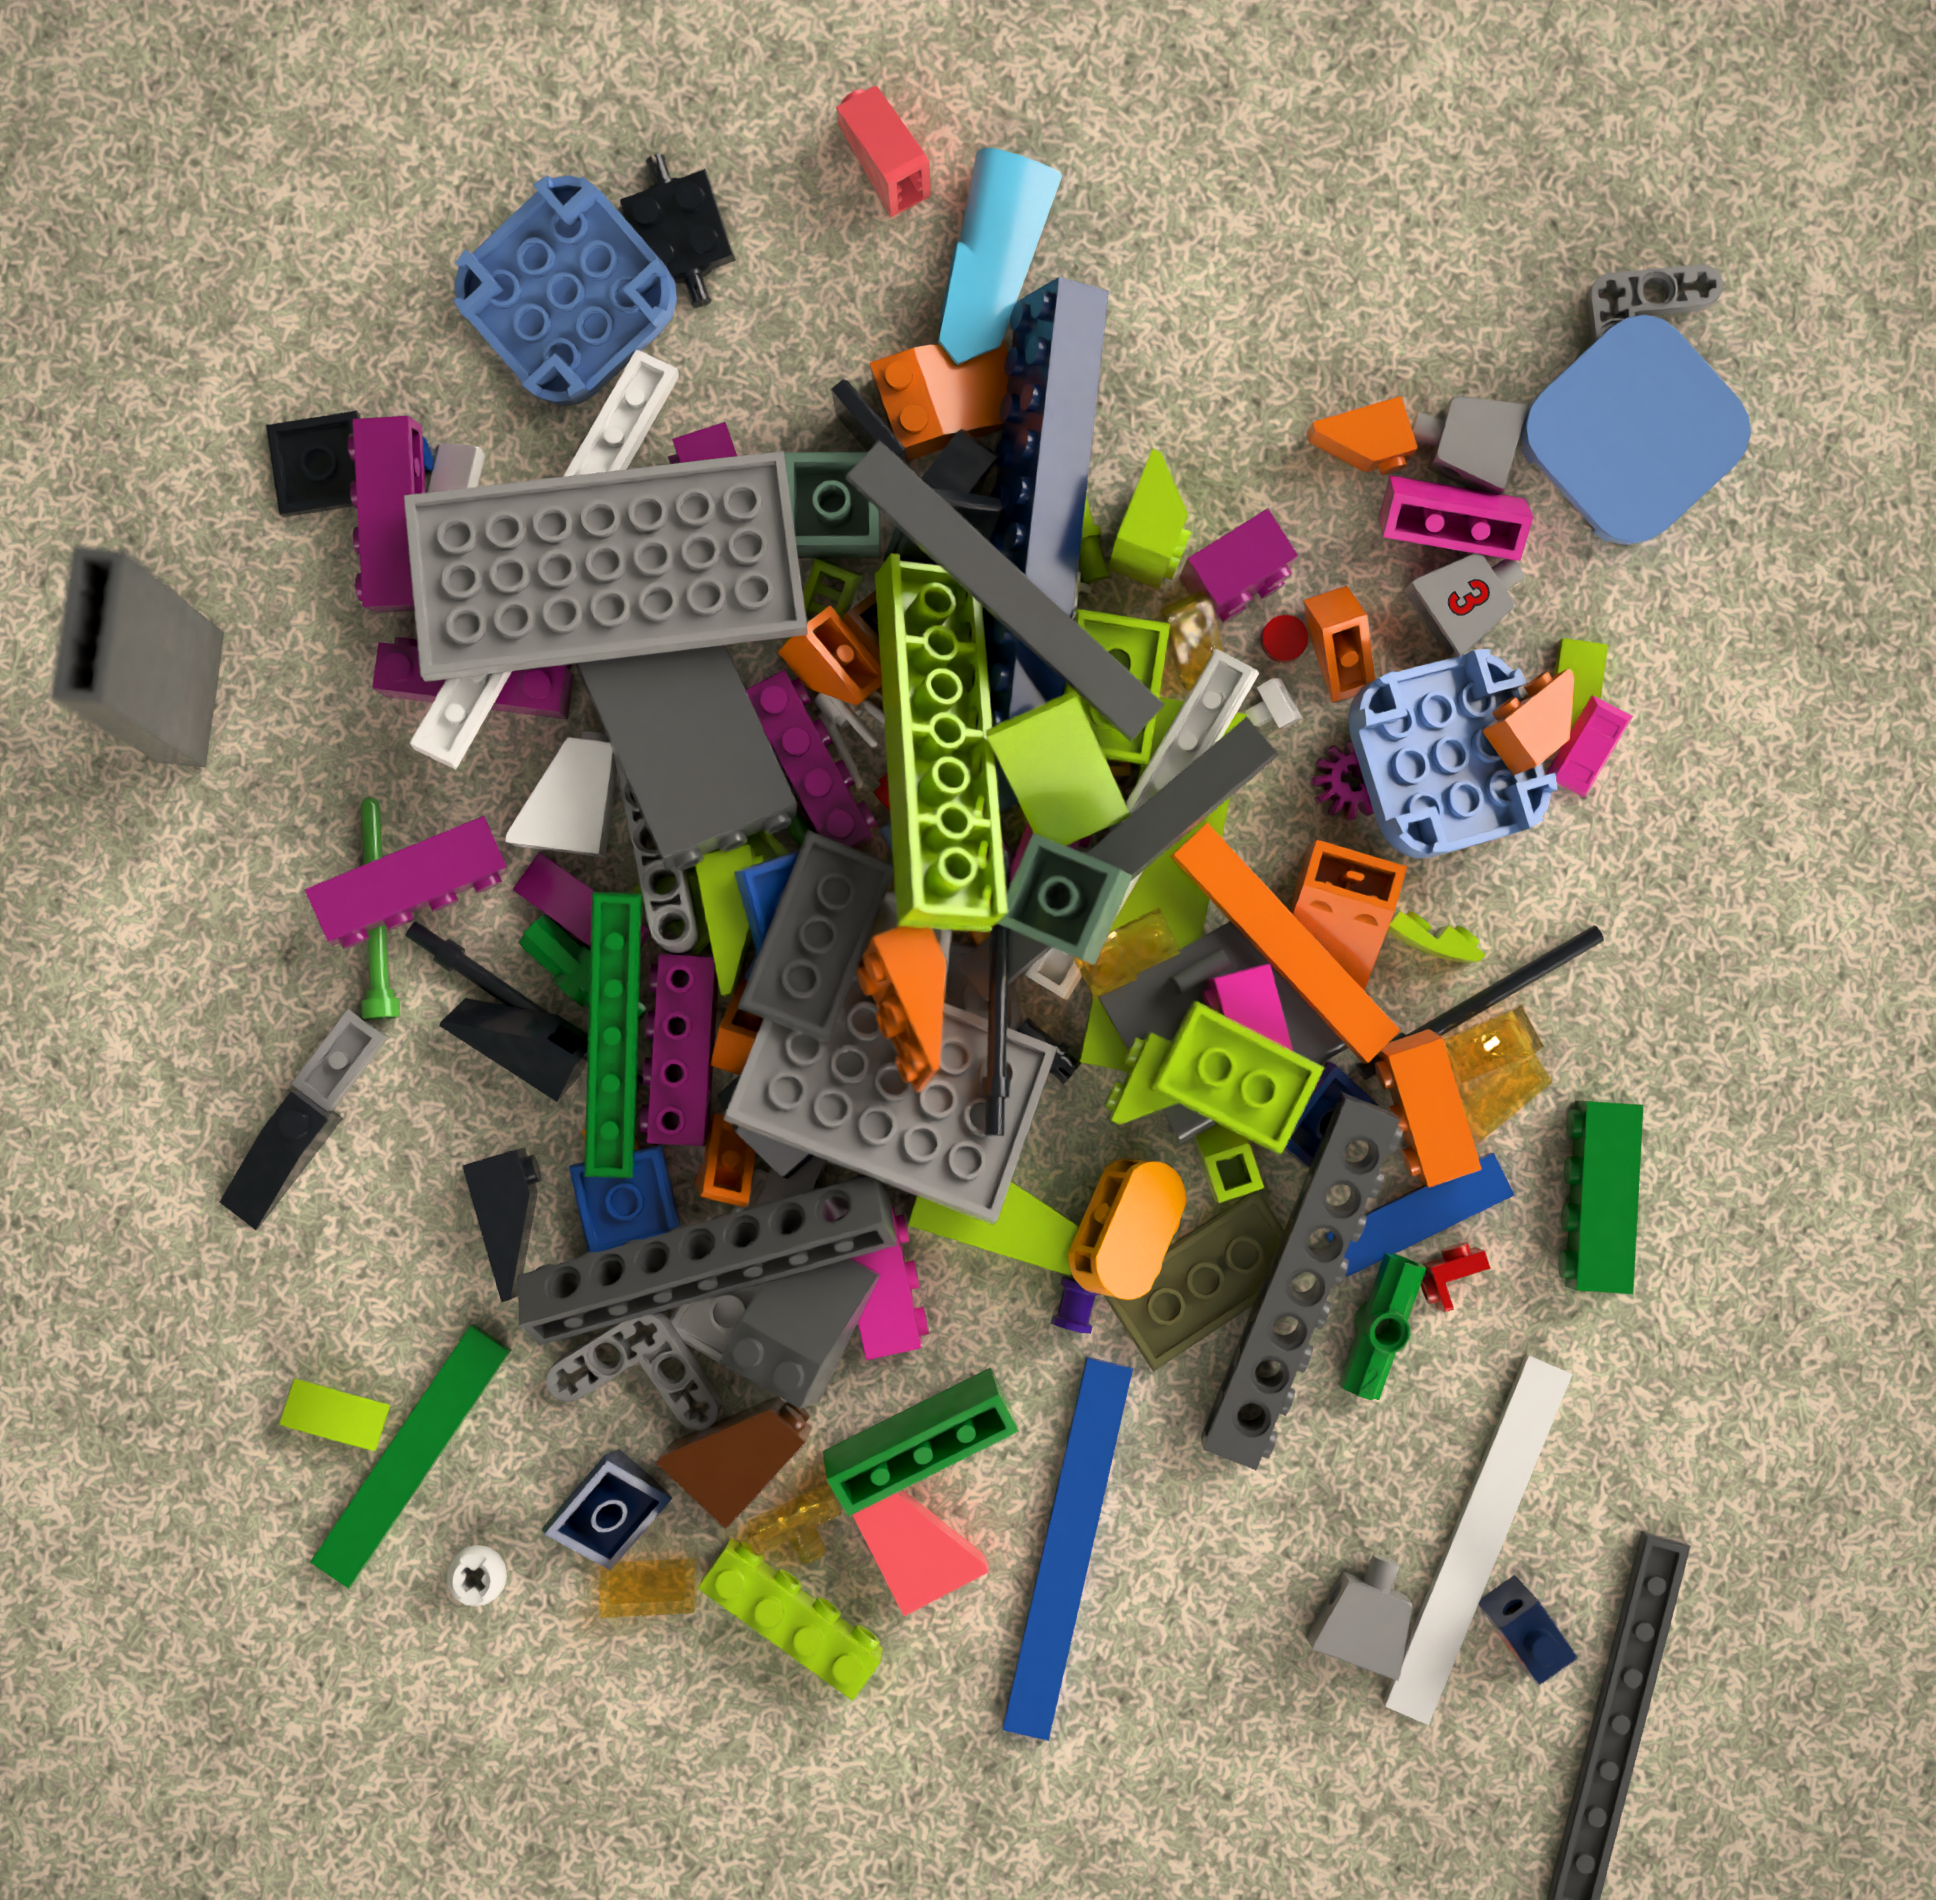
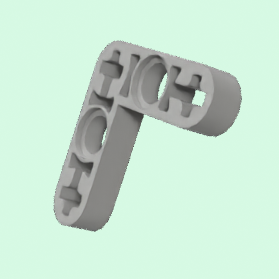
M1690 265L1614 272L1602 275L1593 283L1587 293L1586 303L1591 345L1602 333L1627 317L1697 312L1708 309L1723 292L1724 282L1721 274L1709 265ZM1697 278H1700L1703 286L1710 287V290L1703 298H1700L1697 290L1684 291L1678 297L1679 301L1676 300L1678 288L1690 287ZM1656 282L1664 288L1666 295L1663 303L1654 304L1646 300L1643 295L1645 283ZM1608 286L1611 293L1619 294L1620 298L1613 304V318L1601 322L1600 319H1605L1610 313L1608 300L1599 298V295Z
M662 1311L607 1327L561 1356L550 1368L546 1377L547 1388L556 1399L563 1402H573L639 1362L677 1419L686 1428L694 1431H702L709 1428L715 1422L721 1409L719 1392ZM640 1320L644 1325L653 1323L656 1326V1330L652 1335L653 1339L648 1334H645L636 1339L632 1346H630L627 1338L634 1335L641 1325ZM602 1343L615 1345L620 1352V1361L614 1365L602 1363L597 1358L596 1347ZM667 1357L679 1359L684 1364L685 1375L679 1379L666 1377L660 1368L661 1361ZM584 1362L586 1363L588 1370L581 1374L575 1383L576 1388L571 1382L565 1385L560 1382L559 1379L563 1375L564 1370L566 1373L571 1374L581 1368ZM691 1380L695 1381L690 1390L693 1398L698 1403L704 1400L709 1403L705 1416L700 1410L694 1413L689 1410L693 1399L687 1389L681 1395L677 1394V1391L686 1387Z

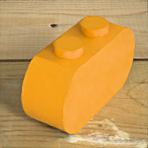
M1133 1158L1117 1159L1105 1166L1068 1252L1070 1270L1082 1288L1095 1294L1126 1300L1139 1298L1151 1290L1155 1278L1161 1271L1162 1261L1173 1235L1179 1228L1180 1218L1187 1204L1186 1191L1182 1179L1171 1166L1158 1161Z

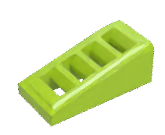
M824 558L815 559L803 592L806 622L810 621V619H807L810 610L819 614L828 607L814 601L817 593L839 601L834 610L843 619L845 614L851 609L864 574ZM824 576L845 583L843 591L822 584Z

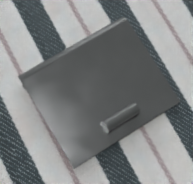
M1229 921L1097 997L1127 1050H1129L1135 1037L1143 1040L1146 1032H1151L1172 1042L1192 1002L1196 1001L1204 1005L1202 993L1208 990L1206 979L1270 963ZM1270 964L1293 1052L1320 1065L1348 1049L1343 1041ZM1180 1103L1161 1109L1168 1121L1169 1130L1176 1135L1180 1145L1218 1124Z

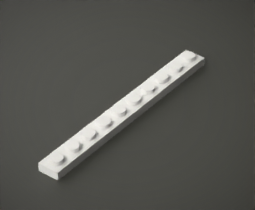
M636 349L563 477L627 469L679 378L677 368ZM512 671L446 679L410 742L413 749L457 769Z

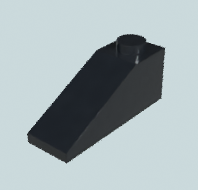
M291 1091L260 1131L219 1203L253 1229L258 1230L343 1118L334 1111L327 1112L301 1091Z
M525 1148L515 1149L462 1165L501 1302L518 1296V1275L524 1272L538 1195L535 1183L541 1182V1172L537 1159L534 1155L527 1156Z

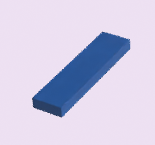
M1489 1153L1479 1158L1482 1170L1430 1188L1423 1185L1363 1214L1366 1215L1367 1219L1362 1235L1357 1242L1350 1241L1344 1258L1349 1260L1345 1276L1348 1277L1381 1261L1385 1253H1398L1514 1196L1495 1154ZM1332 1231L1324 1233L1329 1244L1333 1238Z

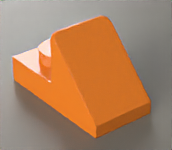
M714 1113L709 1122L704 1162L695 1176L694 1184L700 1197L746 1208L749 1204L756 1152L734 1131L731 1123L724 1120L725 1115Z

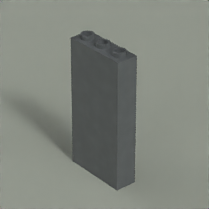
M73 546L50 699L159 763L206 768L224 632L126 551Z
M726 645L575 663L665 870L675 866L677 870L691 868L704 859L702 856L719 848L722 852L732 851L744 845L748 841V836L763 830L766 834L778 832L788 827L792 823V818L797 817V802Z

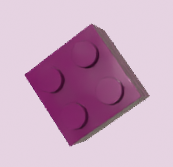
M1267 508L1188 557L1179 579L1207 623L1209 624L1215 619L1220 618L1224 624L1246 610L1245 605L1253 599L1252 596L1258 593L1264 599L1285 585L1284 580L1292 575L1290 568L1298 558V554Z

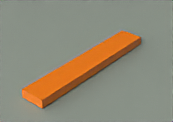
M1208 823L1197 830L1170 856L1363 1064L1369 1063L1401 1031Z

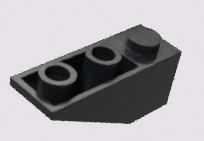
M465 998L439 1025L556 1102L577 1081L587 1063L588 1034L556 1014Z

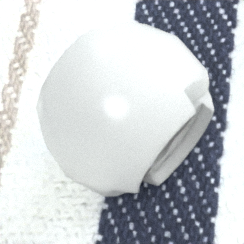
M475 1545L465 1547L456 1553L449 1563L446 1575L447 1586L453 1598L464 1605L480 1606L489 1604L498 1598L505 1587L507 1578L506 1565L500 1554L488 1546ZM480 1567L486 1574L482 1577V1581L473 1584L468 1577L471 1575L472 1570L474 1571Z

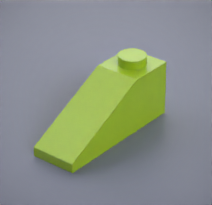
M750 845L728 852L717 851L702 855L704 859L696 865L721 996L724 997L733 996L738 987L752 937L734 873L736 870L765 861L763 855L755 856L754 849Z

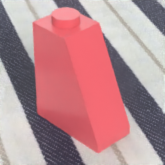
M875 85L866 91L858 89L848 94L841 104L836 106L838 125L890 217L892 218L930 197L929 160L878 86Z
M904 1490L853 1514L903 1616L989 1573L988 1561L980 1550Z

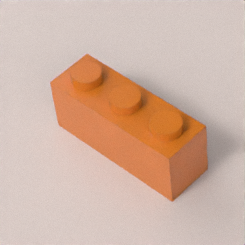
M1428 1029L1388 1043L1378 1053L1380 1062L1375 1063V1070L1384 1090L1389 1089L1394 1105L1389 1106L1388 1110L1394 1112L1400 1118L1398 1127L1403 1129V1136L1407 1146L1406 1149L1401 1150V1154L1411 1177L1416 1175L1430 1188L1482 1170L1443 1038Z

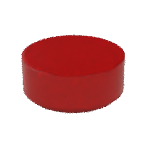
M1291 615L1274 617L1266 624L1261 634V646L1264 653L1271 660L1279 663H1288L1299 658L1305 651L1309 640L1308 631L1304 623Z

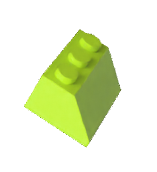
M1152 448L1116 537L1107 568L1159 589L1163 577L1170 580L1173 579L1192 533L1183 529L1188 512L1161 451Z

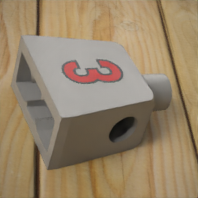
M1474 553L1415 579L1406 587L1404 593L1447 657L1459 658L1515 607V603L1507 590L1522 581L1524 573L1516 560L1505 558L1491 567L1482 554Z

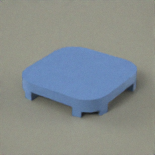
M547 175L533 184L537 192L473 253L466 249L463 251L455 263L459 268L455 280L456 298L453 301L461 315L473 324L521 380V385L545 402L568 406L581 404L594 396L629 363L636 349L642 351L662 333L673 318L677 294L675 281L666 265L597 187L583 176L577 178L568 175L550 178Z
M1639 315L1627 317L1602 333L1591 346L1530 401L1521 429L1523 447L1520 450L1529 464L1534 462L1594 528L1591 531L1605 542L1630 545L1651 540L1667 530L1735 467L1747 451L1751 428L1749 414L1740 399L1684 336L1662 318Z
M1490 649L1473 650L1459 658L1453 657L1395 673L1393 670L1363 686L1352 699L1348 714L1352 743L1377 824L1385 840L1399 853L1415 859L1432 858L1529 829L1544 821L1542 816L1548 809L1551 793L1558 790L1556 774L1545 775L1542 763L1513 776L1481 731L1496 719L1492 712L1512 697L1516 696L1518 701L1521 699L1518 688L1527 684L1520 668L1512 670L1502 659L1491 655Z

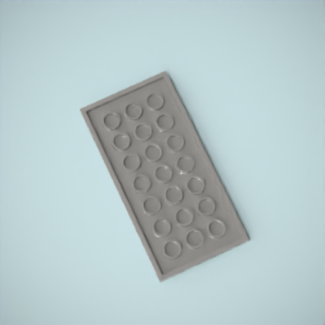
M784 451L404 495L420 671L425 682L808 635Z

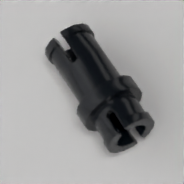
M1027 1018L1017 1029L1020 1033L1057 1047L1049 1073L1056 1077L1062 1085L1075 1073L1074 1071L1082 1064L1079 1059H1076L1068 1052L1070 1047L1065 1042L1058 1044L1033 1023L1032 1019Z

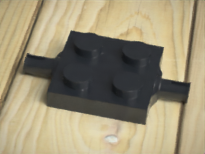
M654 154L659 172L653 157L649 156L646 159L654 185H651L645 191L620 199L625 219L666 265L675 283H686L692 307L698 308L702 305L697 289L704 305L711 302L703 277L708 275L714 268L736 261L707 171L703 169L681 178H671L665 156L663 154Z

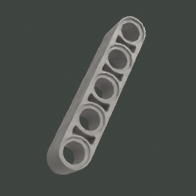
M614 754L651 935L668 953L684 955L696 947L700 938V929L687 869L677 870L675 866L665 870L657 850L646 848L650 834ZM665 876L676 877L675 887L670 893L665 895L656 894V885L661 878ZM675 920L685 921L684 933L675 940L665 939V929L671 922Z

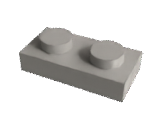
M347 1009L291 1082V1085L327 1112H332L389 1036L368 1020L362 1019V1016L355 1010Z

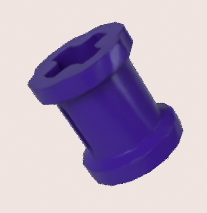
M1062 1277L1060 1284L1064 1287L1059 1310L1057 1315L1052 1316L1050 1323L1075 1332L1091 1334L1093 1326L1089 1324L1095 1296L1100 1294L1085 1290L1073 1278Z

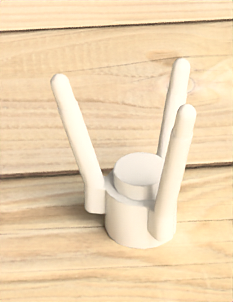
M819 693L814 702L822 713L817 719L821 718L840 758L844 761L855 782L854 785L857 788H861L863 781L836 724L841 728L851 724L871 747H876L878 745L877 739L859 718L862 713L859 705L883 724L884 711L867 698L856 706Z

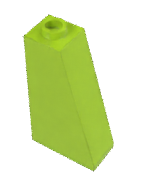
M1012 1180L998 1220L993 1225L920 1196L916 1198L908 1226L1068 1276L1072 1274L1068 1261V1252L1079 1229V1225Z

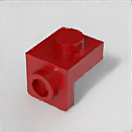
M1468 1242L1443 1248L1441 1250L1442 1258L1422 1264L1426 1267V1275L1423 1277L1420 1286L1425 1300L1428 1304L1435 1303L1436 1308L1444 1313L1454 1310L1446 1285L1447 1282L1491 1269L1485 1250L1477 1247L1470 1248Z

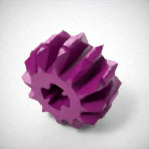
M1348 741L1345 744L1344 754L1336 745L1329 747L1327 754L1330 761L1319 758L1314 764L1317 770L1326 775H1317L1310 779V785L1325 786V791L1315 797L1316 803H1323L1330 797L1334 802L1328 809V815L1334 817L1339 813L1342 806H1345L1344 815L1347 821L1356 819L1358 809L1366 817L1370 816L1374 811L1352 741ZM1349 770H1352L1353 778L1361 780V784L1355 787L1353 791H1350L1348 783L1341 782V778Z

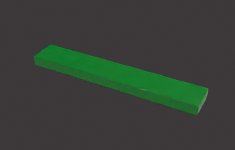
M592 892L584 1177L632 1178L634 1176L642 893Z
M475 1324L470 1325L310 1563L349 1589L353 1586L512 1351L509 1347Z

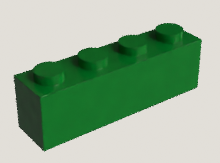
M1575 1100V1110L1570 1109L1568 1111L1566 1132L1568 1137L1573 1138L1572 1156H1567L1565 1159L1564 1181L1566 1184H1571L1570 1203H1564L1561 1212V1226L1563 1231H1568L1567 1250L1560 1252L1558 1263L1559 1275L1561 1278H1565V1287L1576 1291L1634 1295L1644 1105Z
M990 1367L822 1451L826 1479L849 1517L1019 1432L1010 1402Z

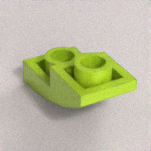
M1401 910L1395 912L1387 930L1393 937L1410 947L1441 959L1471 964L1481 962L1486 955L1476 947L1480 942L1478 938L1460 925H1457L1455 928H1452L1450 925L1439 928L1436 934L1432 936L1428 932L1431 929V925L1413 911H1408L1407 914Z
M293 1377L278 1424L376 1452L391 1405Z

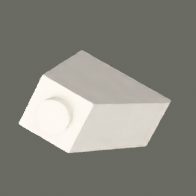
M583 731L581 739L567 737L509 828L506 835V843L516 847L606 858L617 779L614 753L606 734Z

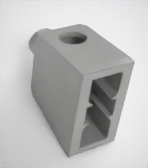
M1457 396L1452 397L1444 408L1442 419L1417 412L1411 426L1415 441L1434 446L1427 469L1468 489L1500 494L1506 486L1528 405Z
M1373 1554L1364 1579L1342 1571L1308 1631L1306 1639L1312 1649L1398 1681L1401 1675L1412 1611V1603L1405 1594L1392 1590L1400 1565L1388 1558Z

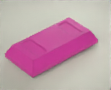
M1591 695L1570 731V740L1561 746L1545 775L1555 773L1557 784L1585 798L1633 716Z

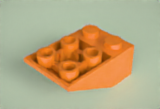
M1315 840L1307 846L1289 911L1365 991L1395 912L1407 866Z
M899 926L872 937L859 962V969H857L856 973L866 996L872 994L879 1011L876 1012V1020L885 1039H892L898 1055L895 1056V1062L901 1078L906 1083L911 1081L915 1093L925 1088L940 1068L946 959L932 928Z

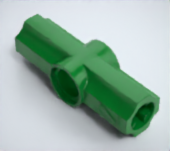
M544 914L530 925L518 943L554 976L552 980L565 994L580 1006L589 1008L590 948L586 945L582 947L551 917ZM640 999L638 1022L649 1010Z
M1393 1253L1384 1254L1369 1299L1359 1307L1355 1314L1354 1324L1357 1332L1338 1383L1343 1390L1371 1401L1380 1399L1396 1352L1405 1347L1410 1337V1327L1407 1321L1426 1271V1267L1422 1264ZM1389 1318V1325L1386 1330L1375 1335V1328L1378 1323L1383 1319Z

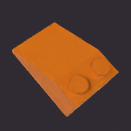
M1004 340L999 348L959 365L954 363L940 344L911 348L870 362L872 381L889 430L905 447L906 462L943 450L960 429L965 430L974 438L1002 430L1003 421L1000 419V406L1006 395L1008 375L1005 373V361L1008 351Z

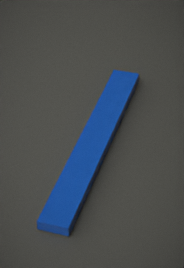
M1086 1356L1002 1725L1004 1731L1049 1741L1133 1368L1130 1366Z

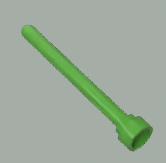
M371 797L364 799L361 803L364 865L382 858L380 805L376 799ZM384 924L367 931L370 937L368 939L370 990L365 991L366 999L361 1000L362 1019L365 1020L400 1017V1000L395 998L394 989H389L386 925Z

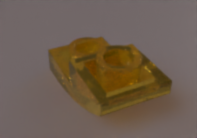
M1156 908L1108 933L1095 965L1074 956L1073 959L1095 999L1137 980V973L1180 954V947L1161 909Z

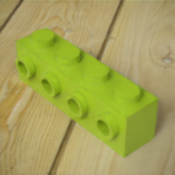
M730 1538L703 1576L697 1589L847 1698L854 1701L881 1663L883 1648L878 1645L880 1643L879 1639L861 1625L853 1627L842 1619L839 1609L822 1597L815 1599L802 1590V1583L791 1573L783 1569L776 1571L762 1561L764 1556L755 1547L745 1541H741L739 1544Z

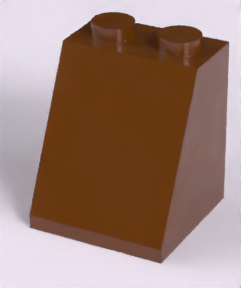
M776 1396L717 1421L707 1429L694 1431L673 1440L655 1464L718 1523L727 1529L806 1443L812 1429L807 1423L810 1415L804 1408L799 1409L787 1401L785 1403L780 1397Z

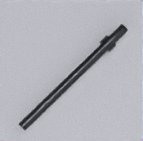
M1002 851L1005 891L1007 895L1011 878V853ZM991 891V908H992L993 893H992V891ZM996 923L991 927L992 930H990L987 1077H982L981 1097L986 1098L985 1136L1002 1137L1004 1136L1005 1099L1010 1098V1078L1006 1077L1009 928Z
M417 921L406 932L405 936L434 955L433 961L448 972L454 969L503 1004L549 1013L465 955V948L452 939L443 940ZM638 1073L636 1093L643 1084V1077Z
M1593 925L1409 1034L1399 1033L1390 1042L1428 1029L1441 1037L1604 941L1603 934L1597 926ZM1379 1054L1369 1063L1363 1064L1359 1062L1356 1064L1364 1080L1376 1075L1375 1063L1380 1062Z

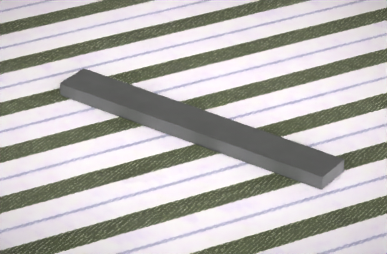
M880 440L847 474L846 480L1127 740L1132 741L1165 705Z
M1246 716L1088 851L1086 855L1125 871L1133 876V880L1279 756L1278 752ZM1009 929L1008 985L1053 947ZM990 936L957 963L987 1001L989 999Z
M1641 1531L1547 1900H1600L1691 1547L1687 1543Z

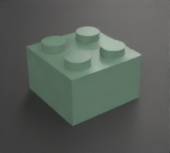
M868 452L784 453L798 558H881V511L846 480L847 474Z
M1033 833L1006 895L1007 914L997 923L1095 965L1133 876L1115 866Z

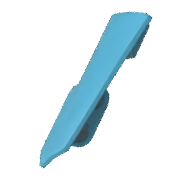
M983 148L976 152L960 239L956 242L950 264L939 321L941 329L938 343L956 365L1001 346L1012 310L1017 302L1061 180L1059 171L1035 160L1001 149Z

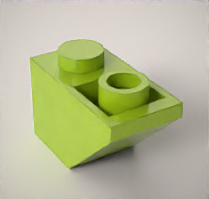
M1146 1032L1143 1040L1135 1037L1124 1060V1064L1131 1066L1123 1084L1115 1081L1104 1104L1105 1108L1111 1110L1107 1117L1108 1120L1121 1125L1178 1103L1149 1088L1172 1043L1171 1041L1151 1032Z
M1216 1124L1192 1138L1214 1201L1221 1203L1264 1188L1246 1137L1220 1124Z

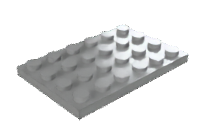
M856 972L828 1043L765 1018L763 1019L724 1117L725 1121L993 1225L997 1222L1057 1047L1007 1027L1006 1077L1010 1078V1098L1005 1099L1004 1136L992 1137L985 1136L986 1098L981 1097L982 1077H987V1019L944 1002L940 1068L925 1088L915 1093L911 1081L906 1083L901 1078L895 1062V1056L898 1055L892 1039H885L876 1020V1012L879 1011L872 994L869 996L864 994Z

